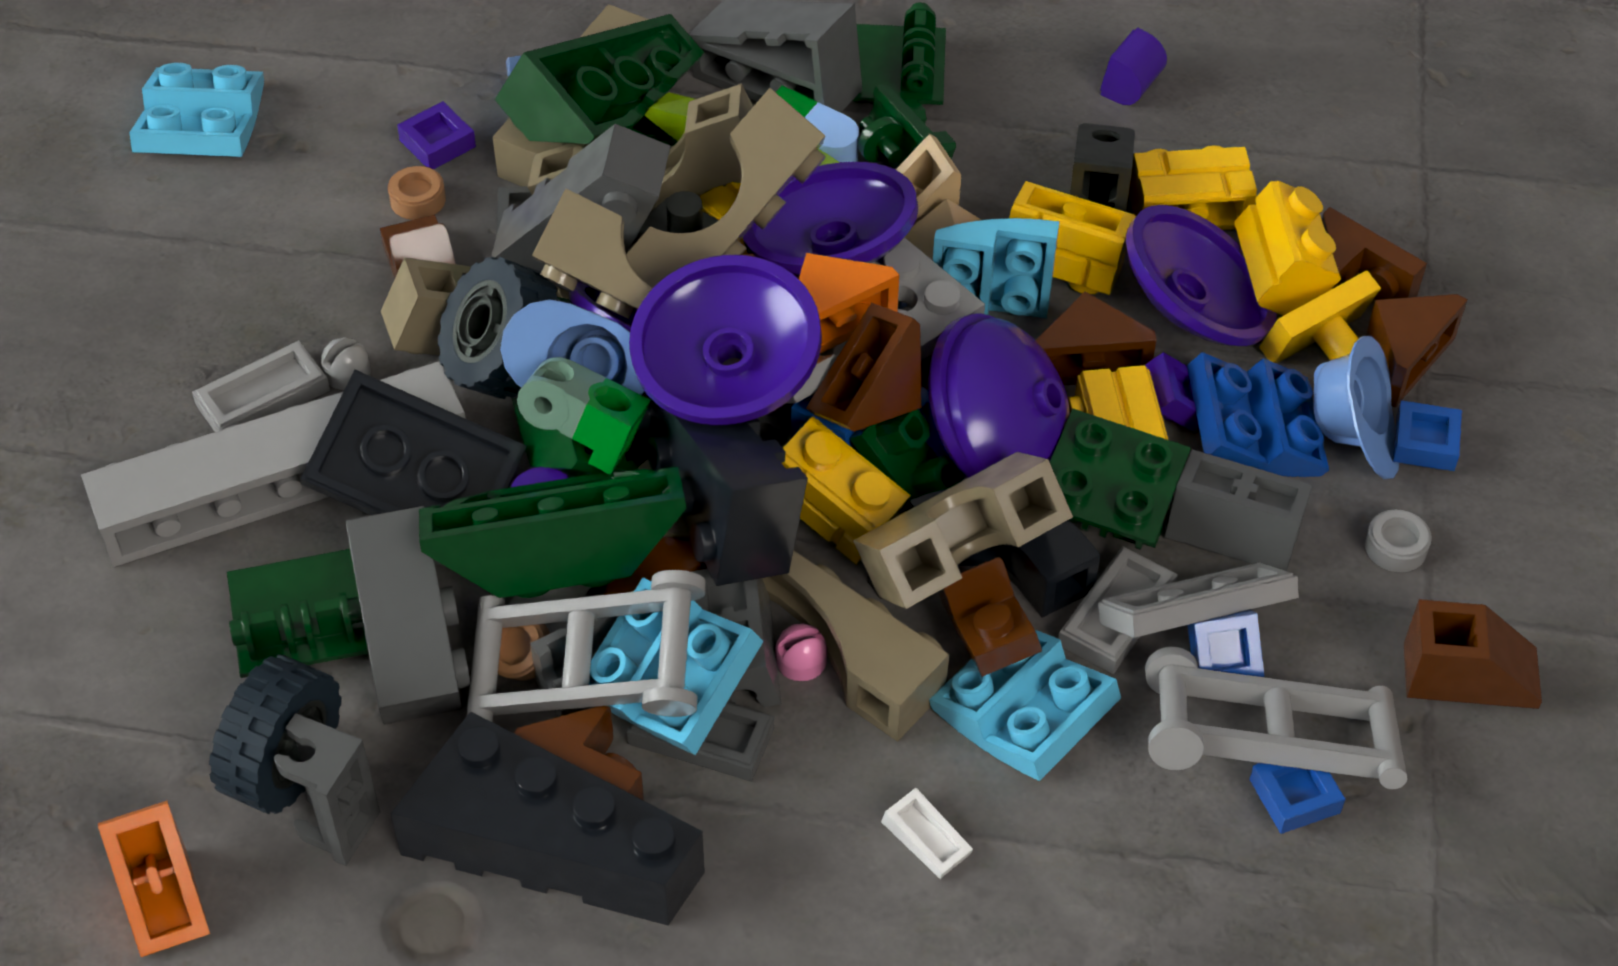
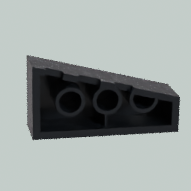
M644 391L642 396L651 401L637 433L641 434L647 446L648 461L652 471L658 472L659 469L679 467L686 503V510L680 517L683 518L690 532V543L694 557L698 562H705L716 586L788 574L808 480L807 476L799 467L786 469L782 465L785 462V450L775 439L762 441L758 418L729 425L695 423L667 412L657 405Z
M473 712L467 715L391 812L402 856L424 861L426 856L453 862L456 870L481 877L484 871L520 880L523 888L547 894L549 888L582 896L584 904L669 926L705 873L703 831Z

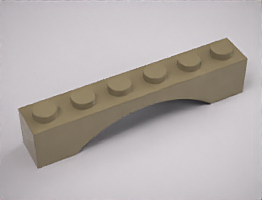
M648 459L638 469L651 470ZM679 517L664 535L690 541V532L682 517ZM793 551L788 574L762 578L770 600L784 608L799 622L814 626L819 630L827 644V656L840 680L846 706L898 742L931 707L929 699L947 683L949 654L930 635L924 632H915L894 618L889 610L879 601L873 598H864L842 583L840 578L830 568L821 564L815 565L796 551Z

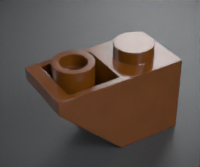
M1418 600L1404 641L1407 698L1532 709L1540 708L1542 697L1537 647L1486 605Z

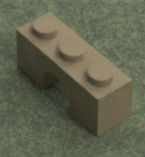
M1015 452L858 537L853 542L879 598L907 609L962 579L957 565L969 556L997 545L1009 544L1020 547L1071 519L1073 515L1049 460Z

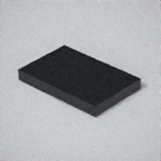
M355 369L300 479L302 485L369 515L420 506L425 508L441 505V507H444L456 499L486 491L508 488L527 446Z

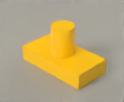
M1367 270L1277 319L1260 345V350L1268 360L1276 364L1314 342L1319 345L1330 361L1349 355L1354 343L1359 338L1348 324L1362 316L1381 287Z

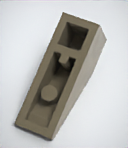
M404 257L381 309L394 350L406 351L411 354L440 355L438 335H440L441 330L440 320L442 313L445 312L450 293L458 285L457 281L463 274L466 275L471 270V266ZM556 287V296L569 299L568 291Z

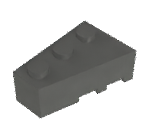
M723 0L689 33L692 39L705 52L701 59L692 67L694 78L723 89L742 83L749 99L757 102L769 88L776 92L783 85L841 113L862 91L855 3Z
M614 124L569 159L568 166L563 172L552 180L546 177L536 185L534 194L519 206L513 203L503 211L491 257H501L541 272L545 264L537 261L532 254L565 188L623 217L625 221L624 247L627 253L659 198L670 145ZM554 283L556 287L570 292L569 289Z
M424 506L345 520L378 708L384 725L460 710L462 707L458 689L470 687L464 647L451 650L447 627L459 624L453 587L439 588L435 566L442 564L421 552L419 543V509L424 508Z

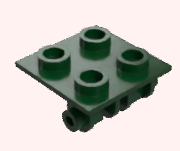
M922 2L913 4L904 15V26L857 24L862 91L852 101L874 102L873 91L875 86L889 84L902 100L916 98L920 104L943 105L946 28L936 27V14L928 4Z
M1072 408L1050 460V465L1073 515L1069 521L1074 524H1078V521L1082 522L1081 530L1088 532L1090 525L1100 528L1099 536L1103 538L1107 536L1108 531L1114 533L1113 537L1133 543L1135 548L1139 550L1142 549L1143 545L1156 548L1163 528V520L1191 447Z
M350 549L227 572L233 620L229 621L233 645L236 646L240 678L248 677V673L253 668L259 667L270 656L277 658L278 654L288 656L306 665L369 654Z

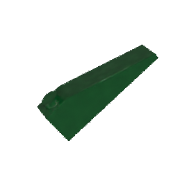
M667 14L524 52L496 96L495 101L529 141L590 144L614 124L631 129L647 113L649 108L661 99L701 59L705 52L673 15Z

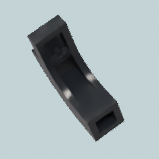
M945 490L928 493L910 500L909 510ZM1067 520L1020 547L1009 544L993 546L969 556L960 562L957 567H975L994 558L1001 557L1009 580L1022 592L1041 618L1088 594L1096 583L1101 554L1072 522ZM867 572V582L877 594L875 587Z

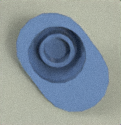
M549 299L530 303L516 312L503 330L500 350L504 366L515 383L521 388L543 361L553 357H562L572 360L640 395L644 393V389L637 379L631 362L629 351L630 331L606 317L571 303Z
M1361 336L1354 343L1349 355L1322 363L1316 368L1314 372L1313 402L1315 420L1325 436L1337 444L1361 447L1366 460L1374 472L1383 479H1393L1399 470V463L1393 462L1395 422L1391 406V381L1388 363L1380 344L1372 336Z

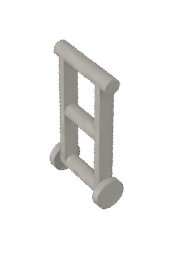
M665 570L657 572L652 576L651 590L506 606L503 598L492 595L481 596L478 604L467 715L473 712L493 723V716L630 703H642L643 710L660 716L682 717L694 714L697 711L698 696L694 692L684 689L691 601L704 597L705 578L689 571ZM663 611L658 679L589 685L595 618ZM568 621L562 688L496 694L502 628Z
M1179 647L1161 648L1152 653L1146 662V681L1153 691L1160 694L1161 723L1157 724L1149 734L1148 749L1151 759L1162 768L1184 770L1195 765L1202 755L1374 778L1379 779L1381 785L1387 789L1401 788L1407 782V772L1393 693L1386 686H1375L1369 691L1199 669L1195 657L1189 651ZM1187 696L1265 707L1268 734L1193 724L1188 721ZM1292 711L1370 721L1374 748L1295 738Z

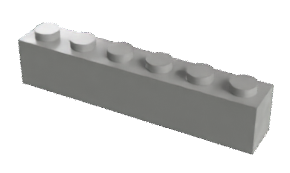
M440 361L419 368H412L403 373L380 380L465 418V412L450 380L444 374L445 369L440 364ZM343 392L302 405H295L274 414L242 424H235L217 432L182 443L171 444L163 449L122 462L111 463L103 468L81 474L112 567L329 497L302 485L300 478Z

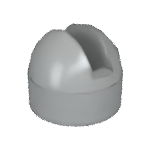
M348 337L334 339L323 349L321 367L331 387L345 390L355 369L370 376L371 367L368 353L363 345L355 339Z

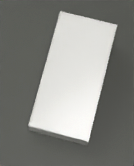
M917 788L909 792L884 813L881 823L940 879L966 859L973 851V848Z

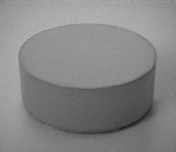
M1397 509L1383 511L1376 515L1369 525L1365 538V550L1369 558L1379 567L1392 572H1409L1417 569L1424 563L1432 541L1431 531L1419 516L1411 512Z

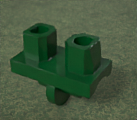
M889 84L875 86L873 91V108L870 114L859 124L861 135L857 146L859 152L869 162L885 160L896 170L929 134L939 140L952 159L956 149V142L946 131L932 132L925 125L927 121L926 109L916 98L902 100Z
M919 409L855 431L849 438L865 459L911 495L902 508L904 513L909 510L910 500L928 493L949 489L962 482L965 476L950 457L946 455L937 457L926 443V440L930 437V424Z

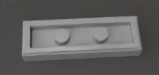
M1254 563L1102 599V602H1098L1099 621L1101 625L1134 638L1299 598L1298 577L1282 569L1263 563Z

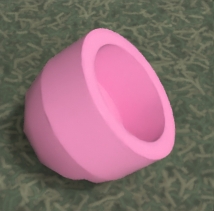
M802 623L791 625L782 631L775 647L778 670L785 677L794 681H808L816 678L824 671L827 664V644L823 635L816 627Z

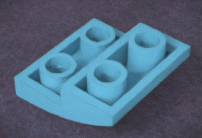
M169 63L156 67L142 88L144 111L129 132L132 152L242 157L252 135L259 111L264 86L263 72L246 71L244 67L238 65H223L214 70L192 69L190 65L185 63Z
M1022 218L989 219L941 228L935 232L933 261L985 303L984 314L989 315V310L1047 319L1059 221Z
M642 577L634 592L651 590L652 581ZM691 601L684 689L692 691L698 696L697 711L688 716L667 717L646 712L642 709V703L608 705L611 708V713L680 749L696 755L764 641L752 629L703 610L695 601ZM663 611L618 616L591 660L589 685L658 679Z
M1035 630L1042 652L983 677L971 659L929 699L932 710L981 749L1021 773L1040 781L1121 699V694L1115 678L1066 659L1060 639Z

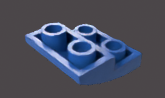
M1202 352L1187 365L1204 453L1287 477H1320L1329 471L1323 445V433L1315 420L1312 398L1313 390L1308 377L1295 369H1288L1265 358L1246 371L1234 363H1227Z

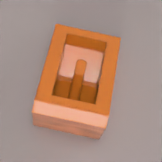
M806 253L799 280L808 289L818 310L822 331L820 353L847 341L871 302L898 312L899 274L893 267Z
M168 800L98 823L99 832L141 957L210 934L188 854Z

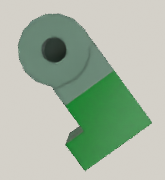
M553 357L543 361L520 389L517 398L519 411L526 421L534 427L543 430L557 429L563 435L592 449L593 453L588 464L609 475L612 474L631 447L651 401L572 360L562 357Z

